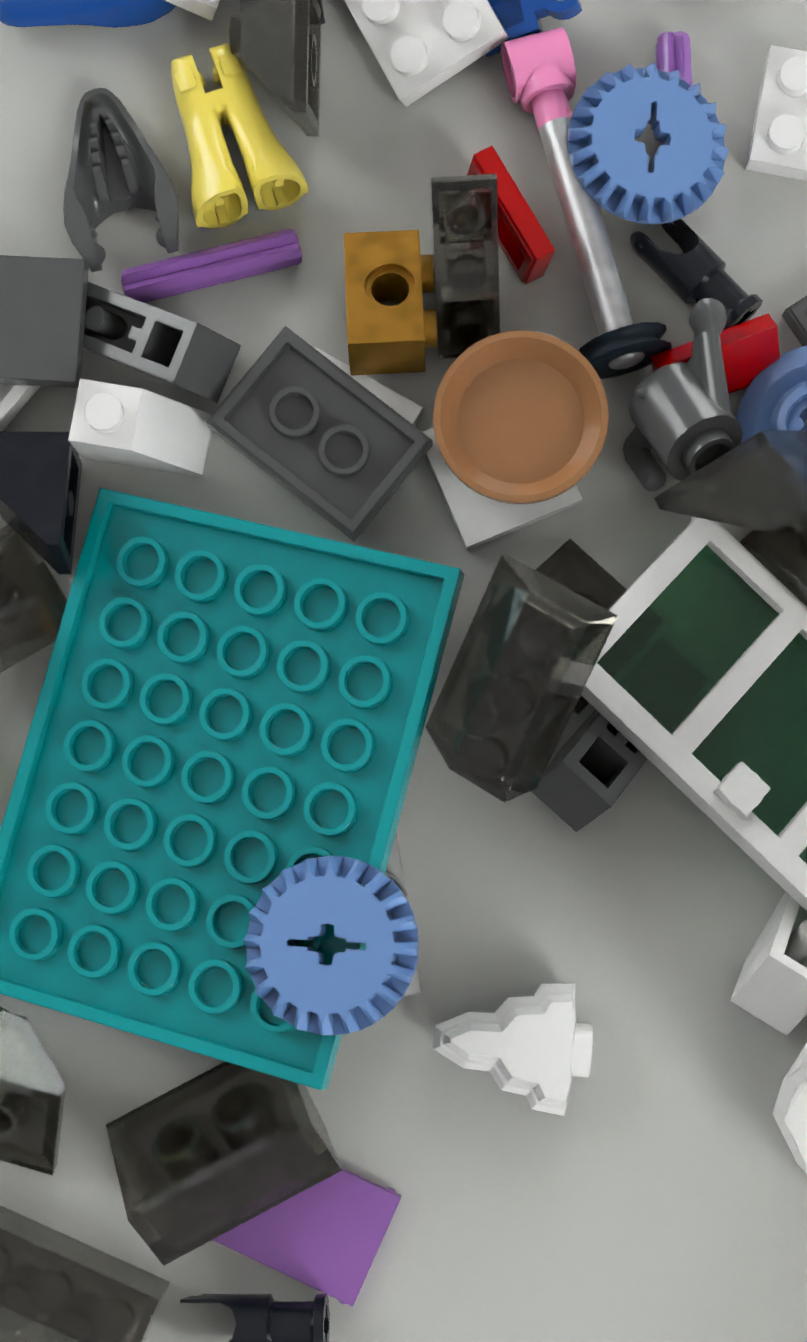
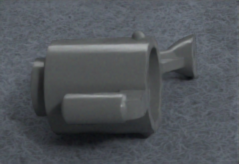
M702 299L691 310L689 325L694 332L692 356L687 363L680 362L666 365L652 372L637 386L630 399L629 414L636 427L625 440L623 453L626 463L647 491L659 490L664 486L667 479L665 472L650 453L651 449H653L675 479L683 482H694L713 478L725 471L734 460L736 452L741 446L743 431L739 421L731 412L720 334L726 325L727 311L723 303L716 299Z

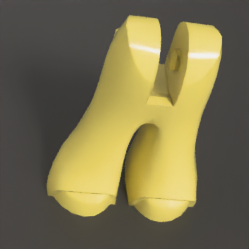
M228 43L209 48L215 84L218 83L220 89L205 93L204 87H206L201 73L197 70L192 54L174 59L171 62L173 90L188 142L191 163L192 210L198 228L218 229L227 227L239 221L245 214H248V200L222 132V126L227 125L234 134L259 210L275 211L291 206L309 192V187L302 171L271 129L242 62Z

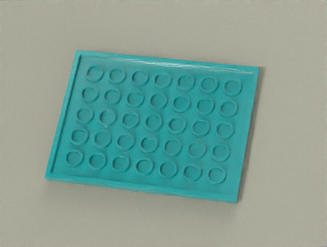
M100 488L0 829V994L318 1090L328 1089L342 1034L320 1035L297 1030L285 1020L274 1016L271 1008L265 1001L255 994V984L251 975L245 969L247 951L242 941L249 927L250 918L248 913L259 901L262 895V888L271 884L281 874L282 870L293 867L303 862L306 858L332 855L344 856L368 863L385 874L465 574L462 570ZM327 925L326 933L322 937H314L313 940H297L295 942L298 947H313V951L322 952L325 958L324 964L327 965L332 964V958L335 953L345 952L346 949L364 950L366 947L365 943L346 942V939L336 937L334 925Z

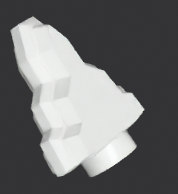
M540 983L534 995L507 997L494 1013L467 1011L435 1024L433 1049L462 1068L489 1071L501 1090L526 1096L532 1110L564 1116L572 1077L588 1078L590 1075L593 1051V1026L591 1023L576 1022L575 983Z

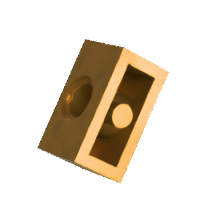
M419 230L344 233L347 342L350 374L373 375L425 372V348L437 347L436 309H423L422 293L434 292L433 254L420 255ZM390 299L402 302L394 306H386L380 304L381 302Z

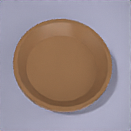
M525 330L507 331L486 337L460 354L450 365L439 384L433 409L436 442L451 472L464 485L477 494L508 504L543 502L565 493L580 482L591 470L602 451L609 419L606 393L597 372L590 362L573 346L561 339L545 333Z

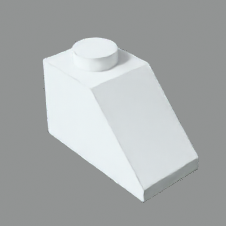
M80 379L68 441L83 459L204 478L212 430L208 427L206 421L212 414L143 388Z
M785 891L747 955L730 1001L788 1036L807 1015V911Z

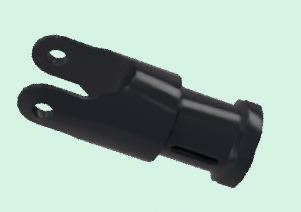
M682 219L673 221L674 225L672 222L661 224V226L679 245L683 254L677 255L659 249L648 236L640 231L632 233L630 242L633 250L684 303L689 304L693 302L696 305L698 301L705 298H713L723 303L727 311V321L724 329L748 321L762 305L763 300L757 294L748 295L724 271L726 263Z
M202 1294L180 1299V1303H221L229 1307L234 1313L236 1322L233 1337L229 1342H329L330 1310L327 1294H317L313 1301H275L272 1294Z

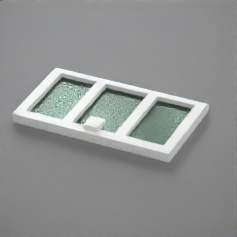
M703 509L699 514L693 515L690 524L553 669L807 911V606Z

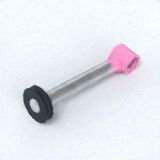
M558 27L504 41L501 43V58L508 91L514 104L521 103L524 111L534 114L600 335L580 347L578 351L590 362L600 379L622 376L640 370L652 364L651 356L672 349L671 342L660 339L667 331L666 325L659 322L635 324L600 205L583 189L572 168L567 143L568 129L572 117L568 101L575 93L576 69L567 33L563 27Z

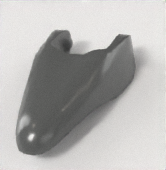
M97 88L86 92L80 100L76 113L71 162L64 192V224L71 242L81 257L86 260L92 272L102 270V263L106 253L104 248L97 243L96 237L98 234L95 229L116 212L141 208L157 212L155 219L160 224V228L156 233L158 244L166 248L168 254L179 251L178 196L163 165L122 102L111 91L105 88Z

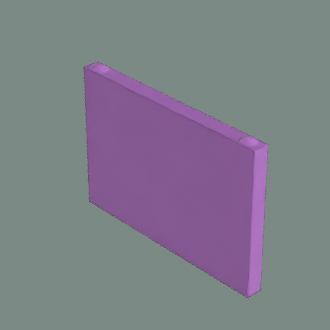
M248 1125L199 1234L205 1236L209 1241H216L336 1298L341 1304H348L353 1307L399 1204L401 1195L396 1194L392 1188L379 1186L264 1132L260 1126Z

